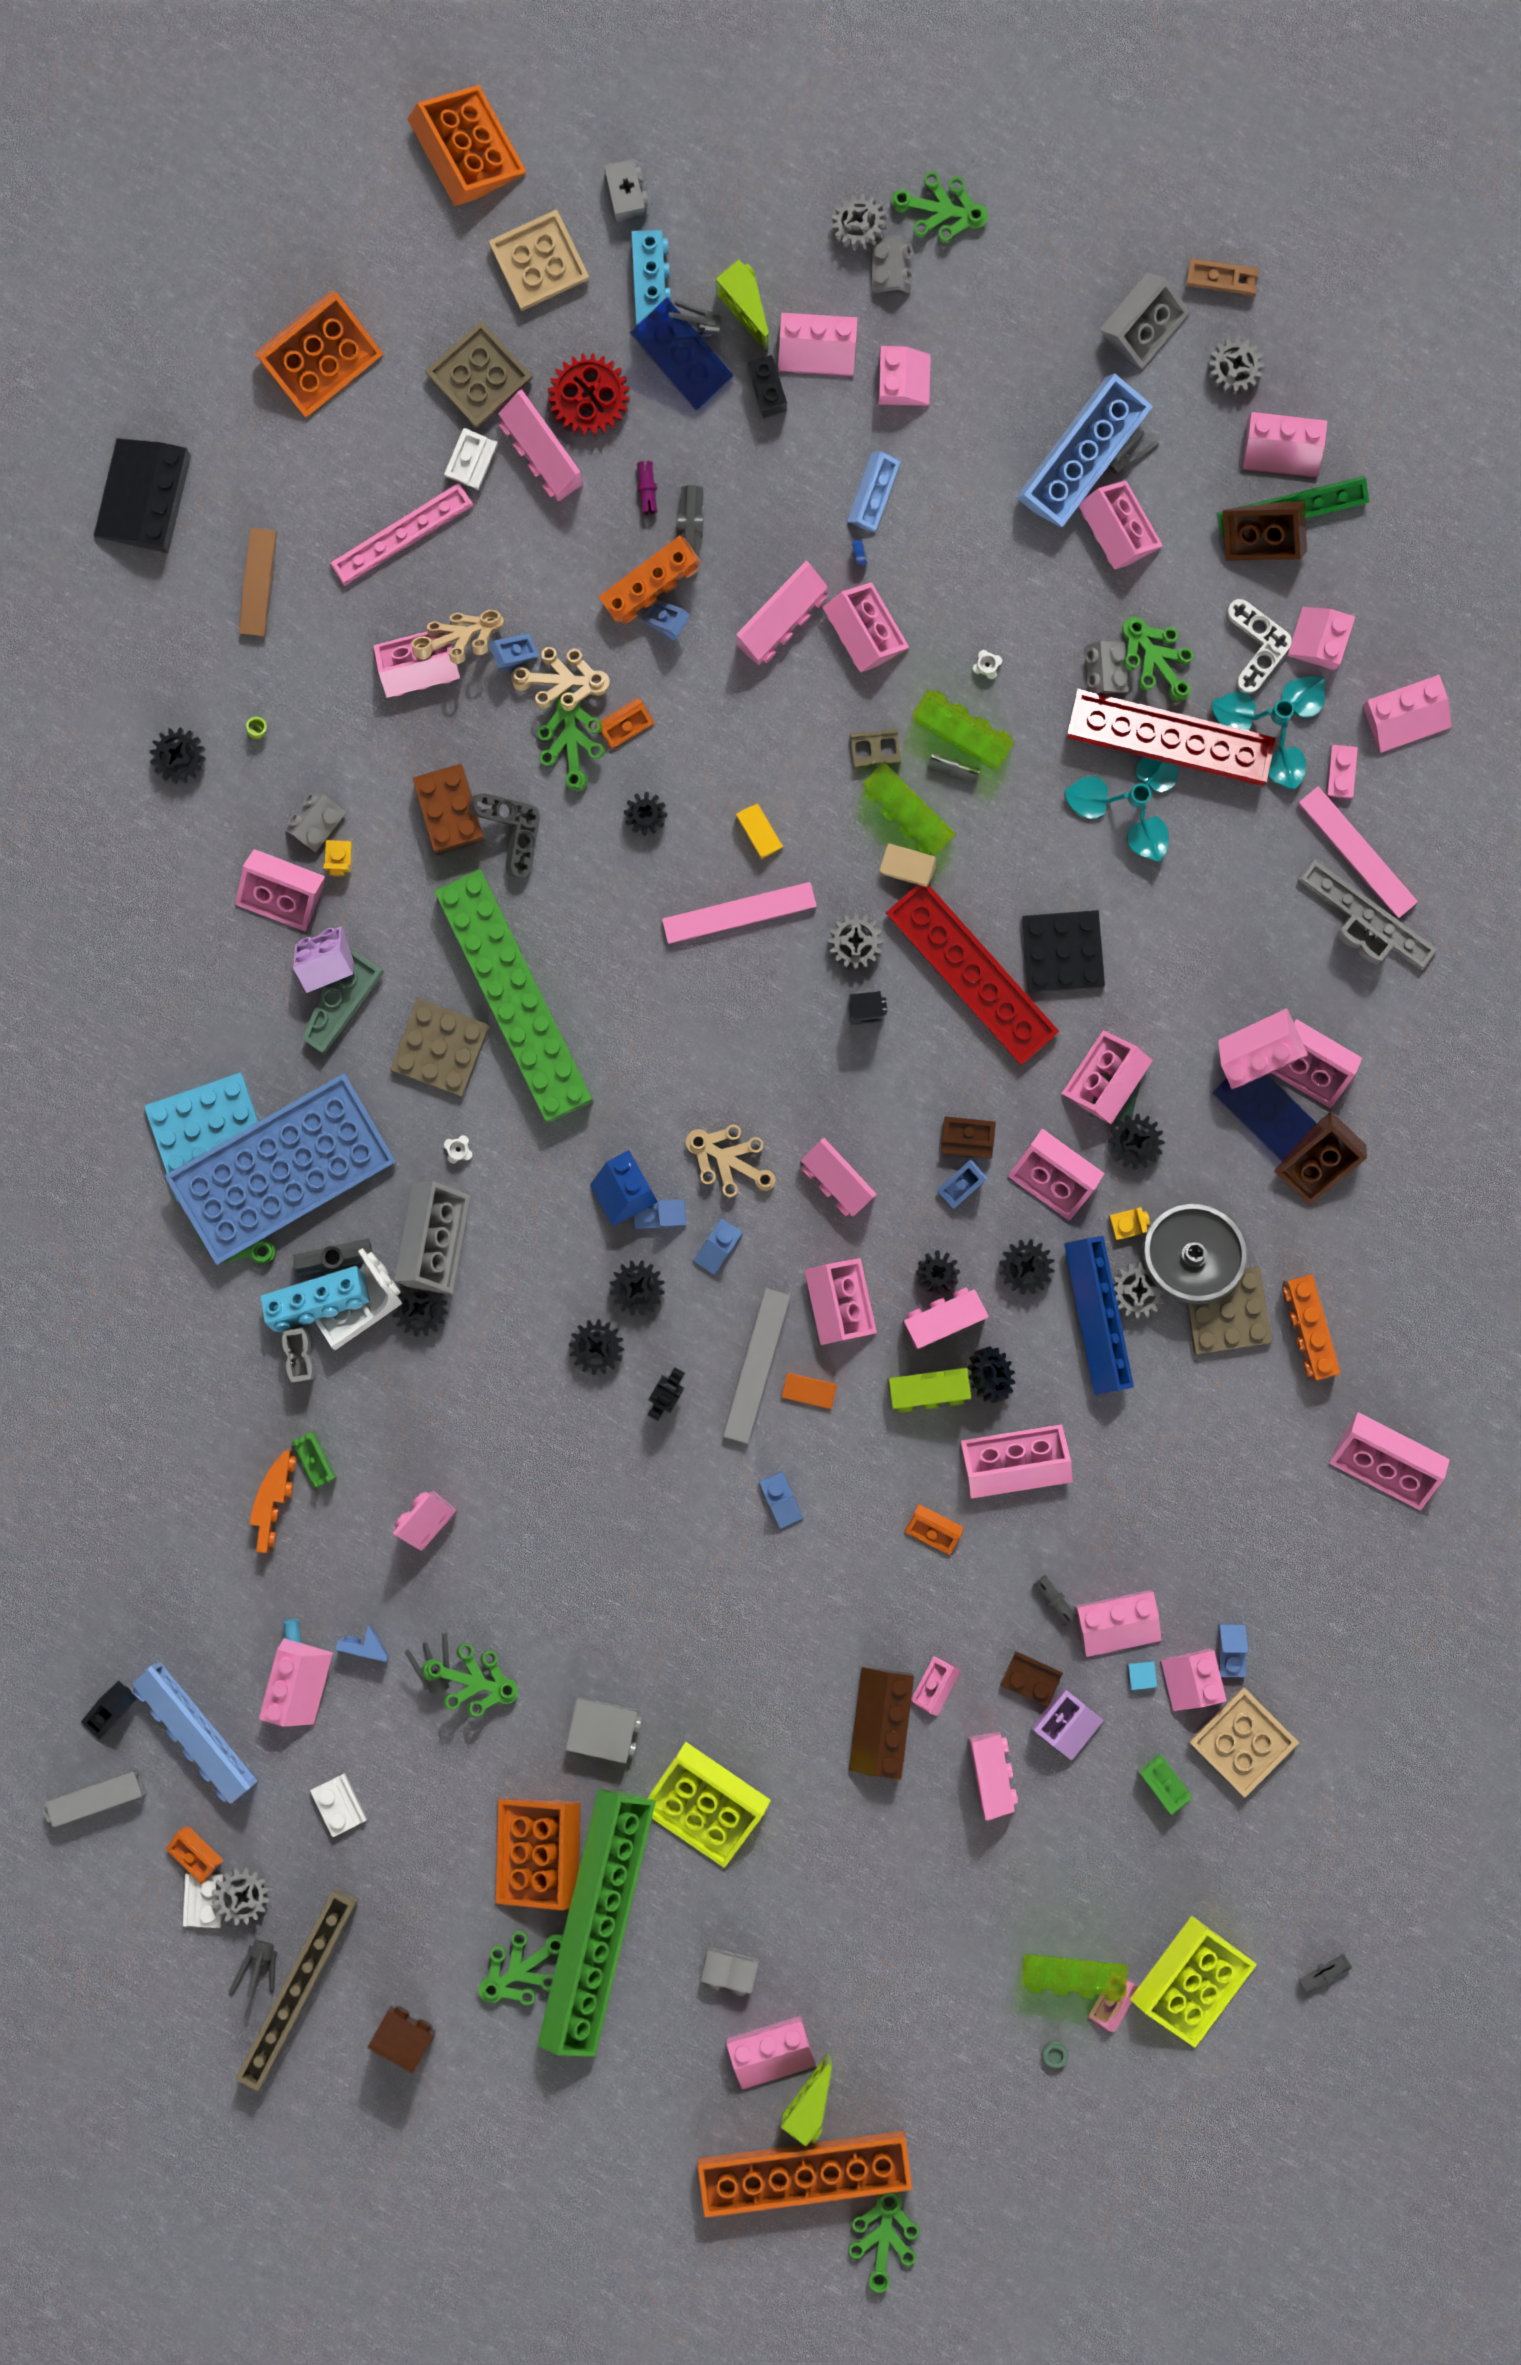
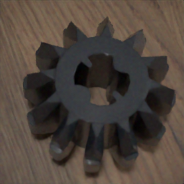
M645 792L644 799L641 800L640 795L637 793L634 795L637 803L631 800L627 801V805L632 809L624 810V815L631 816L625 821L626 825L635 823L632 831L636 833L641 827L643 836L647 835V828H650L651 832L656 834L655 824L659 827H664V822L658 818H667V813L660 811L666 805L664 802L656 804L659 800L658 795L653 796L649 800V792ZM650 809L651 817L646 816L642 819L640 811Z
M939 1250L935 1251V1260L932 1259L929 1253L925 1254L929 1264L923 1261L918 1262L919 1266L925 1268V1271H916L918 1276L925 1275V1278L920 1280L919 1284L923 1285L928 1281L930 1284L926 1289L927 1292H930L933 1286L936 1285V1294H941V1285L943 1284L945 1290L949 1292L951 1287L947 1281L953 1284L958 1283L957 1279L951 1277V1274L960 1273L959 1269L951 1270V1266L955 1265L957 1260L955 1259L947 1263L946 1261L950 1254L945 1253L943 1259H940ZM936 1265L937 1268H944L945 1273H942L944 1275L942 1279L938 1276L932 1277L931 1272H934L932 1270L933 1266Z

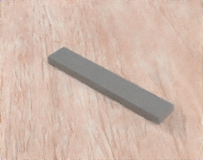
M1313 859L1298 879V881L1347 917L1356 915L1366 920L1373 931L1380 932L1388 937L1393 944L1392 950L1418 969L1423 970L1438 950L1317 860Z
M765 1289L723 1437L747 1444L749 1442L790 1295Z

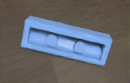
M882 451L871 453L847 523L876 532L901 461Z

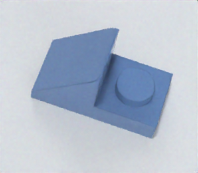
M658 600L648 608L641 620L668 638L675 640L685 626L690 614L682 608Z
M529 633L495 640L488 645L498 667L502 668L503 672L513 670L539 657Z
M969 1160L939 1187L937 1192L954 1209L988 1178L972 1160Z
M658 1200L657 1203L634 1215L635 1229L686 1225L684 1200Z
M721 1218L693 1261L715 1275L743 1232Z
M783 1471L759 1481L780 1529L803 1519Z
M371 1624L368 1625L364 1643H360L361 1638L345 1635V1639L340 1638L337 1641V1651L383 1662L389 1660L390 1655Z
M1219 1624L1220 1676L1246 1677V1653H1249L1245 1625Z

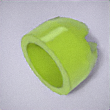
M261 717L250 718L246 723L247 734L254 739L262 738L267 731L265 720ZM253 726L255 729H257L258 731H260V733H257L256 731H254V730L251 729L250 727Z

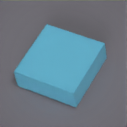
M1154 1661L1128 1664L1131 1690L1157 1687Z

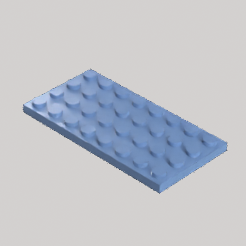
M343 1073L164 1175L214 1262L218 1265L396 1161L347 1076Z

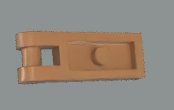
M1191 258L1186 286L1254 297L1257 292L1255 282L1259 278L1260 270L1253 267ZM1239 276L1246 278L1245 284L1238 283Z

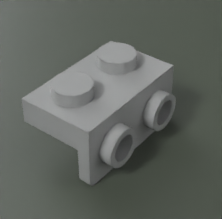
M900 236L875 240L876 245H872V291L882 293L900 289L905 293L911 292V283L913 282V273L911 271L913 249L911 243Z
M1098 641L1086 646L1085 659L1087 662V685L1089 692L1096 694L1128 693L1127 669L1123 665V660L1126 657L1125 642Z
M317 790L305 798L304 806L298 814H294L289 819L288 827L285 830L315 853L346 814L343 809Z

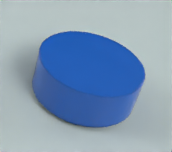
M862 539L853 541L852 546L857 565L868 564Z

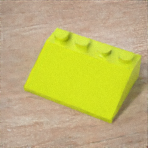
M686 1741L647 1797L656 1801L652 1815L653 1820L723 1868L727 1866L757 1825L771 1801Z
M1191 1916L1131 1996L1130 2000L1145 2014L1196 2048L1257 1964L1205 1924Z

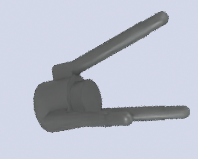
M680 301L674 302L678 307L699 314V317L669 312L668 316L697 323V331H701V333L665 337L664 340L666 342L693 339L709 340L710 335L718 336L721 325V317L719 315H713L712 311H705Z
M1140 429L1121 448L1108 467L1115 473H1119L1120 470L1125 472L1132 464L1157 448L1159 444L1155 442L1130 460H1127L1130 457L1127 451L1144 433L1143 429Z
M443 1631V1666L449 1668L447 1632ZM424 1642L423 1647L428 1661L433 1658L428 1643ZM410 1650L405 1651L410 1663L423 1683L424 1690L429 1689L430 1694H435L449 1688L451 1680L441 1677L433 1681L425 1679L421 1673L420 1666ZM432 1665L431 1672L437 1674L438 1668Z
M254 1940L253 1946L249 1945L248 1953L229 1990L230 1995L234 1994L251 1958L255 1966L247 1996H252L260 1966L267 1965L268 1961L269 1989L271 1992L275 1990V1960L277 1951H273L274 1944Z

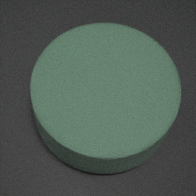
M1051 2041L1044 2046L1042 2058L1048 2067L1059 2069L1068 2061V2051L1061 2042Z

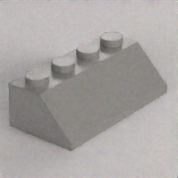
M435 1181L412 1183L394 1282L413 1289L453 1294L470 1195Z

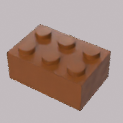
M462 763L413 777L430 840L436 855L485 841L479 818L472 815L468 808L472 794Z

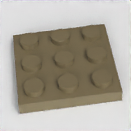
M482 321L425 370L427 376L476 429L533 379L525 367Z
M417 998L390 1070L463 1097L489 1025Z
M1260 1267L1245 1269L1235 1288L1219 1300L1206 1304L1187 1303L1195 1354L1272 1343Z

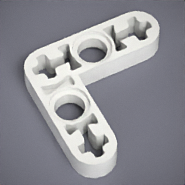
M1237 599L1227 609L1228 619L1262 645L1237 679L1238 690L1250 695L1258 690L1291 646L1292 639L1288 632L1243 599ZM1241 606L1244 608L1243 614L1249 617L1251 613L1255 616L1251 618L1248 625H1245L1244 622L1247 618L1243 615L1236 617L1233 607L1238 609ZM1257 620L1264 622L1266 631L1261 634L1256 633L1252 628L1253 622ZM1271 628L1274 630L1272 633L1274 638L1279 639L1283 637L1285 639L1283 641L1285 647H1275L1276 641L1272 637H1269L1268 641L1264 639L1269 634ZM1260 656H1267L1271 661V666L1267 669H1262L1258 666L1257 659ZM1255 671L1258 673L1252 682L1255 687L1250 685L1246 688L1244 686L1245 680L1242 678L1248 679Z

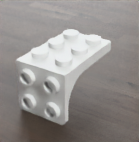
M363 1248L358 1251L364 1260L360 1270L366 1276L370 1303L362 1305L359 1309H348L338 1312L333 1317L315 1319L316 1324L334 1350H337L403 1304L398 1297L401 1293L400 1289L389 1278L387 1269L381 1261H378L372 1251L367 1253Z

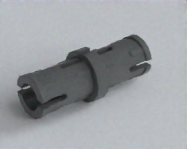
M935 752L932 753L927 767L947 773L950 778L955 776L970 781L973 784H976L981 768L959 762L960 759L958 758L953 760L938 755Z
M1046 1575L1033 1584L1047 1602L1046 1606L1048 1609L1052 1608L1064 1626L1077 1617L1063 1599L1065 1596L1062 1592L1058 1593Z
M1341 1954V1956L1325 1965H1318L1317 1970L1298 1980L1305 1992L1309 1994V1992L1326 1982L1328 1984L1332 1983L1333 1978L1352 1969L1346 1956Z

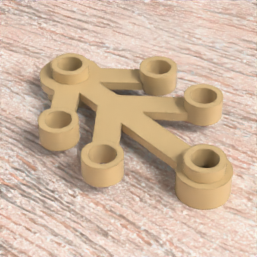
M487 610L480 617L454 613L449 617L450 625L441 624L440 622L429 623L427 625L429 637L415 638L411 643L412 651L418 659L425 660L431 656L433 650L457 641L454 648L449 651V656L452 663L460 664L465 661L464 651L474 634L480 632L478 639L472 642L474 654L483 655L488 652L487 641L492 633L497 632L504 626V619L496 610Z
M552 647L543 649L541 655L543 662L550 665L557 674L530 673L528 669L523 667L515 669L511 674L513 687L520 691L527 690L532 684L556 685L548 692L540 691L536 694V705L541 709L548 708L552 701L561 696L562 708L573 710L576 704L588 695H602L610 686L608 675L602 671H593L582 659V653L578 649H571L567 652V662L571 666H576L583 676H574L557 658V652ZM548 654L553 655L551 658H546L545 656ZM578 656V659L573 660L571 657ZM573 686L581 687L574 694L565 693ZM541 698H547L545 702L539 701ZM566 700H572L569 704L565 703Z
M732 1124L725 1130L710 1134L701 1129L691 1131L687 1135L686 1146L691 1153L697 1155L701 1169L700 1179L704 1184L710 1185L716 1179L714 1171L710 1169L708 1153L717 1159L724 1184L723 1193L725 1196L734 1197L738 1192V1187L733 1182L729 1166L754 1179L756 1186L760 1190L768 1191L773 1188L775 1176L771 1171H759L734 1157L749 1152H760L763 1149V1141L760 1138L753 1137L749 1142L720 1149L713 1145V1143L728 1138L730 1140H737L741 1136L739 1126ZM731 1128L738 1130L736 1137H731L728 1134ZM697 1137H701L704 1141L700 1147L695 1146L693 1143ZM752 1141H759L761 1147L758 1150L752 1149ZM706 1172H710L713 1175V1179L709 1182L703 1179V1175ZM763 1175H767L770 1177V1183L763 1185L760 1182V1178ZM727 1185L735 1187L733 1194L726 1193L725 1188Z

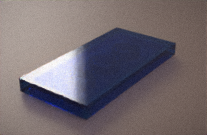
M665 298L629 334L695 410H698L734 375L688 321L668 316L669 312L681 313L668 298Z
M1264 1075L1234 1089H1231L1226 1078L1212 1092L1281 1161L1287 1157L1308 1131L1317 1124L1268 1075Z

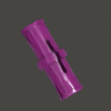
M640 461L636 464L639 477L637 491L641 496V513L648 515L649 504L650 515L656 514L658 512L655 497L657 484L654 483L653 462L646 461L645 471L644 461Z

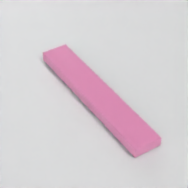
M460 483L330 564L345 586L468 510L473 504Z
M1319 786L1298 803L1397 919L1418 902Z
M811 882L663 918L662 921L668 944L817 908Z

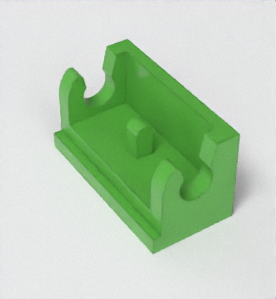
M315 1431L291 1442L313 1489L337 1478Z
M1158 1754L1138 1769L1140 1775L1171 1815L1191 1800L1190 1797L1192 1795L1161 1754Z

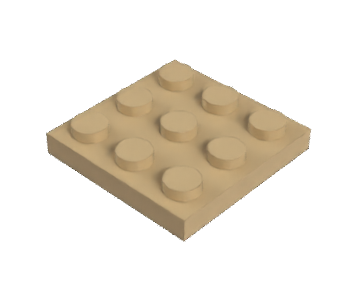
M557 209L488 241L521 311L590 280Z
M1244 1687L1188 1741L1244 1798L1299 1744Z

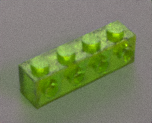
M927 689L914 710L911 720L998 772L1014 746L1015 742L1011 740L1012 736L1001 729L997 732L989 727L990 723L980 716L974 718L968 714L969 710L959 703L951 704L940 691L934 690L932 692Z
M884 762L862 783L863 796L872 804L876 802L882 808L880 812L887 820L891 822L894 819L900 825L898 830L907 839L912 837L918 843L916 847L921 853L936 857L955 838L956 833Z
M1025 1953L1021 1986L1027 1987V1992L1042 1993L1044 1988L1053 1989L1054 1995L1068 1996L1069 1991L1079 1992V1997L1094 1999L1095 1994L1105 1995V2000L1121 2001V1997H1126L1129 1964Z

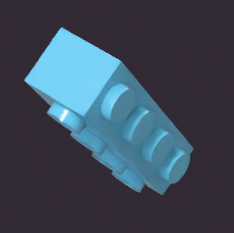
M662 230L632 231L637 339L668 337L667 329L672 328V318L666 313V304H671L670 288H665V279H670L669 263H664L663 254H668V238L662 237Z
M357 1266L261 1295L265 1324L274 1332L288 1331L290 1327L299 1324H310L315 1319L336 1316L338 1312L344 1310L359 1309L362 1305L370 1303L366 1276Z

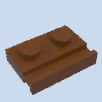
M945 1116L941 1154L992 1159L996 1121Z
M1015 1651L1000 1685L1048 1707L1063 1672Z

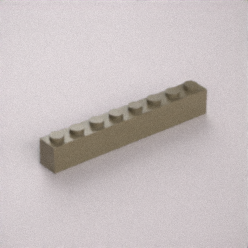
M337 1887L333 1889L235 2080L256 2091L260 2090L358 1901L357 1897Z

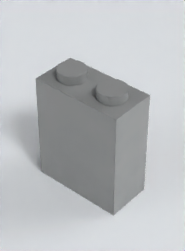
M578 1697L565 1750L626 1764L628 1757L633 1758L636 1743L631 1741L633 1732L639 1733L642 1717H637L638 1710Z

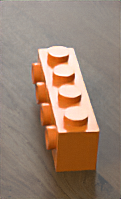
M679 535L598 597L615 622L629 623L637 617L638 614L636 612L641 608H649L658 601L657 596L661 593H668L678 586L677 581L684 576L688 578L698 571L697 566L702 562L686 538Z
M1313 1274L1284 1281L1285 1287H1282L1285 1301L1289 1302L1292 1312H1289L1292 1326L1296 1327L1298 1332L1296 1341L1299 1351L1304 1353L1306 1361L1303 1362L1307 1377L1310 1376L1311 1380H1320L1341 1374Z

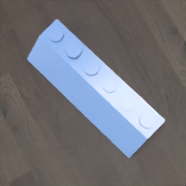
M1116 374L1105 377L1017 494L1016 498L1035 514L1059 527H1063L1153 406Z
M161 1662L150 1666L132 1683L135 1687L133 1690L134 1694L140 1701H146L150 1705L151 1709L149 1711L158 1722L162 1720L168 1727L166 1732L174 1742L178 1740L184 1747L182 1750L184 1755L191 1762L195 1760L200 1767L199 1773L207 1782L210 1780L217 1787L215 1792L223 1802L233 1803L258 1782Z

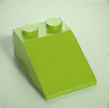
M738 259L716 278V294L765 351L769 348V331L755 278L756 273L748 263L744 265Z
M829 2054L824 2056L780 2116L781 2128L805 2146L810 2141L814 2143L823 2131L821 2126L832 2071V2060Z

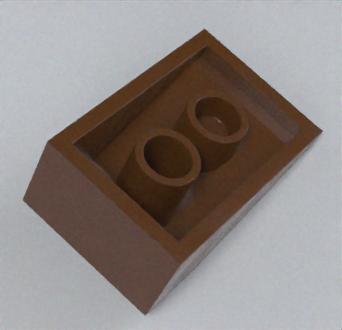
M1305 501L1274 502L1223 510L1226 561L1299 560L1307 552Z
M1330 1112L1308 1131L1275 1169V1173L1311 1206L1367 1159V1146L1336 1115Z
M390 2006L367 2048L413 2074L436 2031L432 2029L433 2026L423 2019L417 2021L410 2017V2012L400 2006H396V2008Z

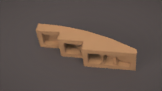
M251 528L241 603L240 634L266 635L271 583L274 578L276 530Z

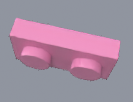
M1331 746L1327 797L1353 798L1358 747Z

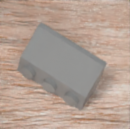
M1147 272L1099 330L1114 349L1136 367L1143 369L1190 312L1166 278Z

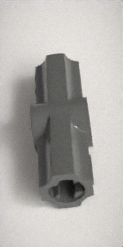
M696 485L681 486L677 536L680 535L686 538L700 559V541L703 538L704 515H702L703 487Z
M370 1239L293 1254L297 1276L364 1263L358 1251L363 1248L367 1253L373 1252ZM336 1250L340 1255V1259L337 1264L331 1265L327 1260V1256L330 1251Z

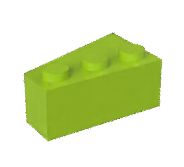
M967 1368L888 1378L892 1409L898 1408V1413L912 1412L913 1406L923 1405L924 1410L939 1408L938 1403L949 1402V1406L964 1405V1400L971 1399Z

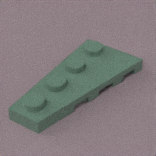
M350 948L354 961L353 975L323 987L318 1006L314 1009L302 1038L324 1055L384 974L382 969L352 948Z

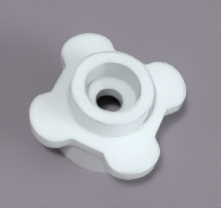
M982 650L978 653L979 659L977 664L973 666V671L976 674L986 675L988 679H994L997 676L996 670L998 666L1002 664V658L999 655L995 656L986 650ZM988 662V663L990 664V666H989V667H986V666H985V663Z
M462 1135L459 1139L454 1140L447 1139L444 1142V1147L449 1154L447 1159L450 1163L455 1164L458 1160L471 1159L472 1152L468 1148L469 1139L466 1136ZM457 1147H460V1152H456Z

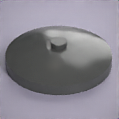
M1185 1204L1167 1210L1154 1221L1145 1238L1143 1259L1149 1277L1163 1293L1180 1302L1206 1304L1223 1298L1238 1284L1245 1270L1247 1249L1240 1230L1228 1216L1209 1206Z

